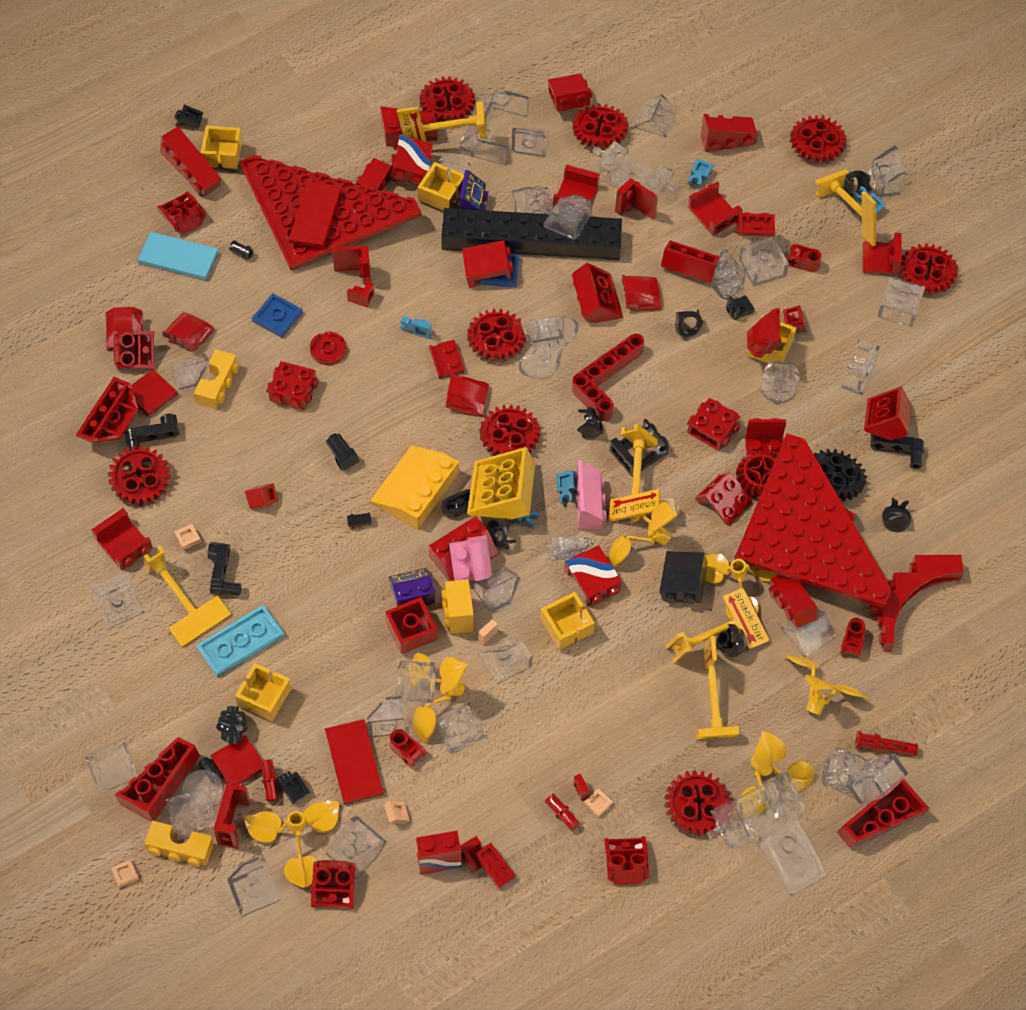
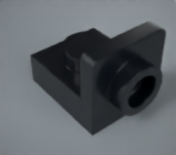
M184 104L181 110L178 109L175 114V126L177 127L184 123L198 129L203 112Z
M746 295L735 300L732 296L727 299L726 310L729 315H732L734 320L754 313L755 308Z
M289 770L279 777L280 781L277 782L278 787L281 786L291 804L310 793L297 771L291 773Z

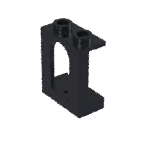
M644 419L642 428L658 439V445L653 453L642 459L641 471L668 455L669 449L668 440L657 432L655 425L650 424L647 419ZM614 438L610 441L609 451L633 477L634 457L627 450L633 446V443L626 438L620 441Z

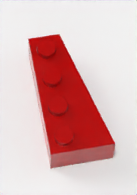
M179 126L161 136L160 153L193 186L197 193L204 197L220 187L221 177Z
M177 737L158 754L159 757L153 763L147 764L144 767L145 770L136 778L133 777L128 782L129 785L115 794L121 806L150 821H155L200 757L196 746L180 737Z
M900 777L837 831V834L852 848L922 816L930 808L904 778Z

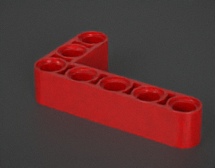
M637 333L630 335L573 376L572 393L587 408H594L596 415L601 421H608L612 418L614 403L598 386L643 354L644 337Z

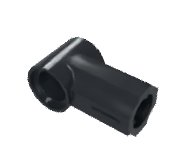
M334 433L329 436L326 444L335 456V461L341 471L359 463L357 453L353 448H349L340 433Z

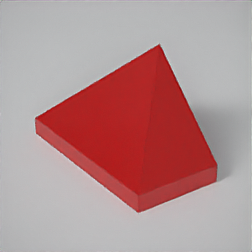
M801 305L783 310L785 324L796 327V330L807 331Z

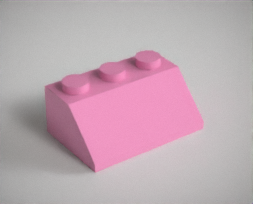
M578 461L579 530L602 529V523L606 522V510H602V505H605V494H601V489L604 488V477H600L599 469L584 461Z

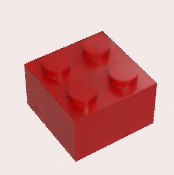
M422 597L385 611L386 624L401 655L438 640L437 627Z

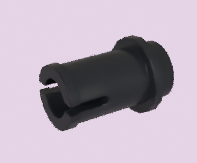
M235 240L230 244L233 247H229V250L241 255L243 259H250L252 257L253 249H251V246H245Z
M370 512L356 515L350 513L347 516L348 527L355 528V526L371 525Z
M205 757L198 763L200 766L199 770L204 771L212 784L218 782L223 777L213 764V759Z

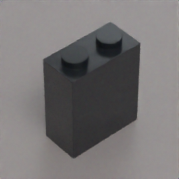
M666 551L659 590L663 601L667 603H701L708 565L704 552Z

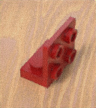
M630 178L617 190L615 212L621 215L633 206L653 220L656 217L658 196L643 187L640 182Z
M739 213L735 233L738 236L774 237L775 214Z
M894 233L893 240L890 239L889 243L876 242V246H872L868 241H863V272L898 275L902 263V233Z
M368 245L332 248L335 272L359 270V276L363 278L364 285H366L367 281L371 282Z
M754 418L748 420L744 438L746 457L749 453L754 455L755 451L759 454L765 451L766 455L772 452V457H777L783 443L786 419Z
M731 472L719 474L695 497L699 504L710 503L726 525H729L752 503L750 496Z

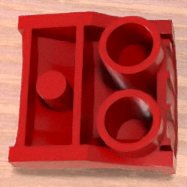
M188 191L161 206H157L160 214L168 220L175 232L187 233L201 226L206 218L205 210Z
M621 276L622 284L624 285V297L626 298V309L633 311L661 310V298L656 277Z
M114 307L105 312L107 351L113 349L115 331H144L143 311L138 308Z
M780 308L772 309L747 331V349L754 357L762 358L765 354H771L780 343Z
M182 312L162 332V336L167 337L171 343L181 344L187 351L194 352L201 344L205 343L215 329L208 322L192 314Z
M115 331L113 339L115 368H155V331Z
M452 373L447 391L446 408L465 415L483 417L489 384Z
M646 836L622 839L604 838L607 880L616 885H637L649 879L650 871Z
M340 860L314 861L311 907L333 906L353 909L356 863Z

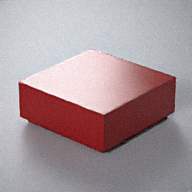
M581 773L575 775L573 786L580 800L584 801L589 798V789Z

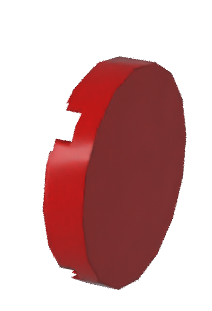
M331 331L317 334L310 343L312 358L323 365H334L340 362L345 357L347 351L344 338L338 333Z

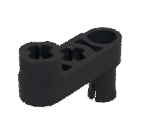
M171 413L164 414L160 417V424L126 430L124 434L129 452L132 451V446L138 450L139 443L178 436L177 415Z
M871 434L870 447L873 450L911 454L910 468H922V454L924 453V441L922 439L905 436L900 439L888 440Z
M210 542L208 546V559L215 560L210 583V594L223 595L225 593L238 596L241 594V583L225 582L230 557V544Z

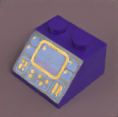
M465 170L460 193V209L486 210L484 202H488L489 191H486V183L469 170Z
M427 568L388 576L396 607L419 597H422L425 605L436 603L435 589Z

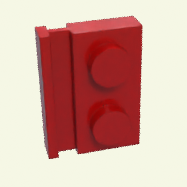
M455 340L437 343L435 346L429 345V351L438 379L444 376L451 377L452 373L456 375L464 373L463 363Z

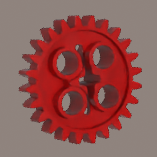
M442 76L441 80L435 78V82L429 81V85H424V89H421L420 107H422L424 112L435 113L437 122L441 120L465 119L466 115H471V111L474 110L475 93H473V88H469V83L464 84L463 79L458 82L457 77L451 80V76L448 79ZM444 89L447 90L448 102L450 103L451 111H449L447 107V99L445 97Z
M599 103L598 107H595L593 104L591 108L585 106V111L580 109L579 114H575L572 131L573 135L576 136V140H581V145L587 143V148L592 145L594 150L597 146L602 150L603 146L609 149V145L616 147V142L621 144V140H625L626 135H628L629 123L627 122V117H624V113H620V109L614 110V106L608 108L607 104L601 107Z
M809 115L808 120L803 117L802 121H797L791 130V148H795L794 153H800L799 158L805 156V161L812 159V163H814L815 160H818L819 164H821L822 160L828 163L829 159L834 161L835 157H840V153L844 152L847 136H845V130H841L842 125L836 126L837 121L830 122L831 117L826 120L824 115L821 118H818L817 115H815V118H812Z
M925 243L924 247L918 244L917 249L912 246L911 250H906V253L902 255L899 272L901 273V278H905L904 284L910 283V289L915 287V292L922 290L923 295L926 291L930 295H932L933 291L937 295H939L940 290L946 292V289H950L952 284L955 283L958 275V266L955 265L956 260H952L953 254L947 255V249L941 251L942 246L935 248V244H932L931 247L927 243ZM929 257H931L932 262L929 270L928 281H925Z
M493 308L492 313L488 310L485 311V315L479 313V318L474 317L473 322L469 323L467 341H469V347H472V352L478 351V357L484 355L485 361L489 357L491 362H494L495 358L499 362H501L502 358L508 361V356L515 358V352L521 353V348H524V342H526L527 331L525 330V324H521V318L516 319V314L510 316L509 310L503 313L502 309L496 312L495 308Z
M512 404L507 409L505 405H502L501 410L495 407V413L489 411V416H484V421H481V428L479 429V434H481L480 441H483V447H487V452L493 451V456L527 447L531 454V448L536 449V443H539L540 424H537V418H533L532 412L527 414V408L521 411L520 405L516 409H513Z
M142 445L139 446L138 450L132 446V451L130 452L124 448L125 454L123 455L118 452L119 459H112L115 465H109L110 470H112V472H108V477L111 478L108 482L110 485H113L111 491H116V497L122 495V502L128 499L129 505L133 501H136L137 507H139L142 501L145 506H147V500L155 503L154 497L156 496L161 499L160 492L166 493L164 486L170 485L167 481L171 479V475L167 474L170 472V467H165L168 464L167 460L162 461L163 454L157 456L156 449L150 452V446L146 450H143ZM144 462L152 463L148 468L142 466ZM126 466L133 467V469L129 472H125L123 470V468ZM141 473L142 478H138L137 474ZM150 479L156 481V483L152 486L146 484V482ZM131 483L137 485V487L133 490L127 488V486Z
M693 770L691 776L688 771H685L684 778L679 774L677 781L672 780L670 783L672 787L668 786L666 790L670 794H666L664 799L668 800L664 807L670 808L666 815L673 816L670 823L676 821L678 823L676 829L682 826L684 827L683 833L685 834L687 830H690L691 836L698 832L699 837H702L704 831L709 836L711 829L717 832L719 829L718 825L722 827L725 824L723 820L728 819L729 815L727 812L731 810V807L727 806L730 804L731 799L725 798L729 791L722 790L725 784L718 785L719 778L712 780V773L706 777L704 770H702L700 775H697L696 770ZM694 786H697V788H698L697 794H696V790H695ZM682 790L689 791L691 797H685L682 794ZM702 790H709L711 796H705L702 793ZM696 798H697V802H698L699 804H701L700 807H699V809H698V804H697V803H694V801L696 800ZM704 809H710L713 812V816L706 815ZM684 810L691 811L693 817H687L684 814ZM698 812H699V816H700L701 821L698 820V817H697Z

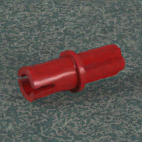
M264 760L261 762L263 775L261 783L264 784L266 802L276 801L279 798L276 786L278 779L275 778L273 760Z
M553 793L546 798L545 803L556 814L555 817L557 819L560 818L569 830H575L579 826V821L569 811V807L565 806L556 794Z

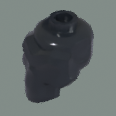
M728 624V629L720 632L716 639L719 650L729 657L739 656L747 647L744 631L735 624Z
M227 706V710L220 712L216 728L218 731H221V739L226 743H238L242 740V733L248 730L245 713L239 711L238 706Z

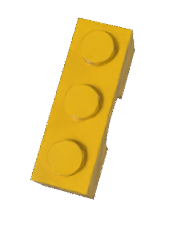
M215 349L208 365L210 374L218 377L214 380L200 379L194 392L196 404L217 410L219 403L222 404L224 401L225 391L230 388L232 376L237 373L239 363H237L236 355Z
M152 821L144 842L149 854L153 856H168L170 860L176 862L180 860L187 861L188 864L195 867L200 865L207 866L214 846L212 836L192 831L187 842L176 844L172 841L175 834L173 826Z

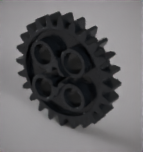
M827 449L826 452L820 450L819 454L814 453L836 494L843 502H845L846 498L852 500L853 496L857 498L859 493H862L867 475H864L865 469H860L862 463L856 464L857 458L851 459V454L845 456L843 450L841 453H837L836 449L833 452Z

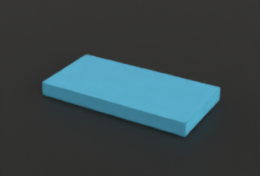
M150 232L137 260L138 263L206 280L218 255V249Z
M263 604L198 643L196 648L218 678L285 637V633Z

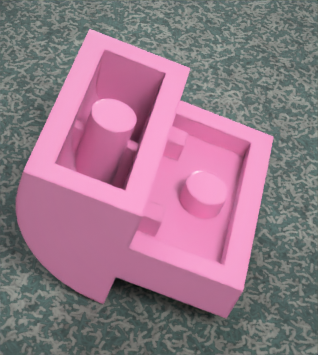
M487 535L449 543L454 581L466 579L480 581L492 576Z

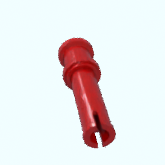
M860 730L857 731L855 738V748L857 749L863 747L872 749L873 752L880 749L917 756V743L880 737L877 733L871 735L862 733ZM889 744H891V745H896V746H902V747H905V749H904V748H899V747L889 746Z

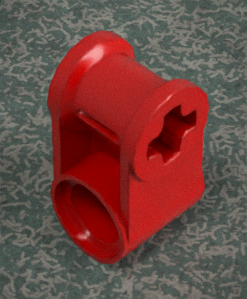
M800 244L791 245V252L785 260L787 265L809 272H816L820 269L822 254L819 250Z
M852 618L849 620L842 640L840 654L848 653L856 655V658H860L865 632V623L862 619ZM855 627L859 632H855L851 628Z
M396 729L390 734V749L408 767L413 768L417 760L427 755L424 747L404 730ZM402 739L404 742L401 744H396L394 740Z

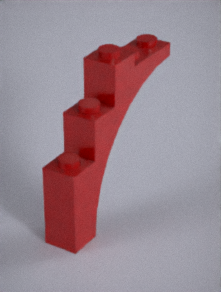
M961 554L915 555L913 561L909 564L910 572H894L892 579L888 581L892 590L885 609L867 603V608L871 609V616H877V626L881 628L879 644L883 646V652L892 651L896 619L899 612L910 599L931 586L944 582L960 581L964 572Z

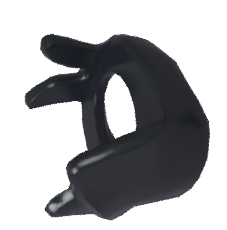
M861 170L849 172L844 179V190L852 198L853 195H856V192L862 195L858 191L861 186L869 192L872 190L870 185L871 177ZM852 178H856L858 181L857 191L850 188L854 183Z
M699 310L697 312H676V332L684 338L696 335L704 323ZM687 317H694L697 320L696 326L692 329L683 327V321Z
M589 407L578 410L580 413H586L584 415L586 423L577 429L583 438H595L604 432L603 425L596 415L594 408Z
M892 498L891 506L885 507L882 513V522L887 529L901 532L910 525L911 514L905 508L909 504V500L898 505L897 499ZM898 510L901 511L903 514H896L892 511Z
M493 518L489 521L487 530L496 547L509 549L510 546L508 544L516 543V540H507L508 526L514 524V521L507 518ZM498 531L503 532L501 541H498L497 538Z

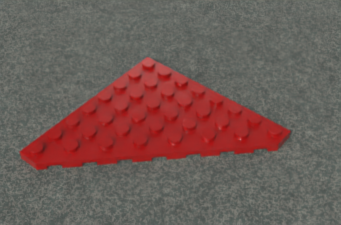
M252 155L239 161L241 169L290 270L331 254L333 247H348L422 216L417 202L412 197L405 198L390 191L375 190V187L357 185L350 180L335 179L329 177L328 174L317 171L313 173L307 171L306 168L284 165V162L262 159L258 155ZM307 181L342 186L340 199L324 248L289 243V236Z
M786 433L736 552L735 560L741 559L750 566L885 609L892 590L806 440Z

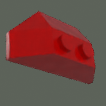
M113 377L76 433V437L91 443L120 440L139 411L131 384Z

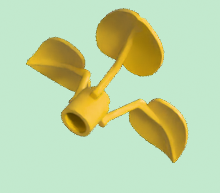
M667 502L660 503L652 512L651 520L645 515L630 518L632 521H638L642 517L648 522V535L650 538L636 536L618 537L609 551V562L614 570L629 554L631 550L630 540L647 541L652 544L656 541L661 545H666L669 542L671 532L664 529L663 526L677 516V513L671 508L670 504Z
M706 555L708 565L705 582L710 584L722 582L724 575L728 576L730 572L732 577L738 580L739 589L743 588L742 579L747 576V571L754 576L759 575V578L764 582H770V578L778 576V574L751 566V569L741 559L732 561L729 566L727 558L723 555ZM749 596L748 598L758 615V603L754 597ZM726 606V615L732 621L733 618Z
M416 653L412 659L410 677L413 684L419 687L424 686L427 679L441 683L440 691L445 695L442 698L425 704V707H417L414 712L413 727L419 739L424 743H428L436 725L435 712L429 707L445 700H451V696H462L464 693V683L461 681V678L468 664L454 657H446L442 661L440 666V676L442 679L429 676L432 671V663L428 656Z
M785 656V659H790L794 663L806 666L811 670V675L805 674V678L810 684L808 696L810 699L806 710L821 715L824 705H828L836 692L863 697L868 703L869 698L854 687L836 684L835 686L828 681L815 677V668L819 669V665L814 661L801 656ZM823 689L833 690L827 698H825L826 694L821 692Z
M761 732L760 740L750 762L751 766L756 770L754 775L757 777L759 789L751 786L741 794L735 808V816L737 818L756 817L766 809L768 797L762 793L764 788L761 775L767 776L772 771L786 778L783 786L792 793L805 790L815 779L816 774L813 767L806 761H796L790 765L787 774L774 767L775 762L784 759L786 746L780 738L771 733Z
M324 801L315 803L307 807L303 814L299 811L291 812L288 815V820H285L283 825L276 813L269 811L259 812L254 815L245 816V826L250 836L260 843L273 842L276 839L277 833H282L288 826V830L296 835L298 858H292L286 862L284 875L290 883L301 888H307L312 885L313 863L317 860L313 856L302 858L300 833L304 831L305 825L307 827L312 825L313 830L320 833L332 830L338 821L339 802Z

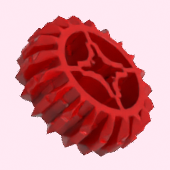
M755 451L754 455L749 453L737 465L736 479L745 492L750 493L751 498L754 495L757 496L758 500L776 460V457H772V452L769 455H766L765 451L761 454Z

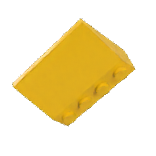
M411 445L371 498L370 503L419 529L459 474V461L444 453Z
M527 447L474 462L467 510L468 515L502 519H515L530 515L535 462Z

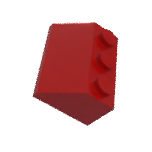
M585 263L571 274L583 318L598 323L623 317L611 273L590 263Z
M902 386L867 398L865 432L888 440L900 439L908 435L911 402Z
M477 516L429 545L430 559L448 581H454L449 543L487 535L490 560L499 555V552L487 528Z

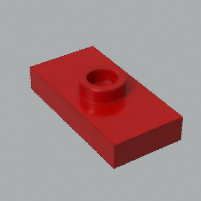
M491 842L474 854L475 859L498 889L515 878L516 875Z

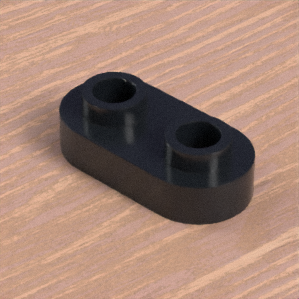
M470 489L463 490L444 499L442 502V513L447 517H456L467 512L468 503L465 501L469 500Z

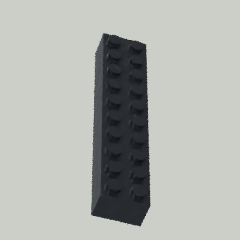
M444 208L441 247L442 250L462 251L464 248L504 240L506 247H510L511 254L620 260L622 218Z

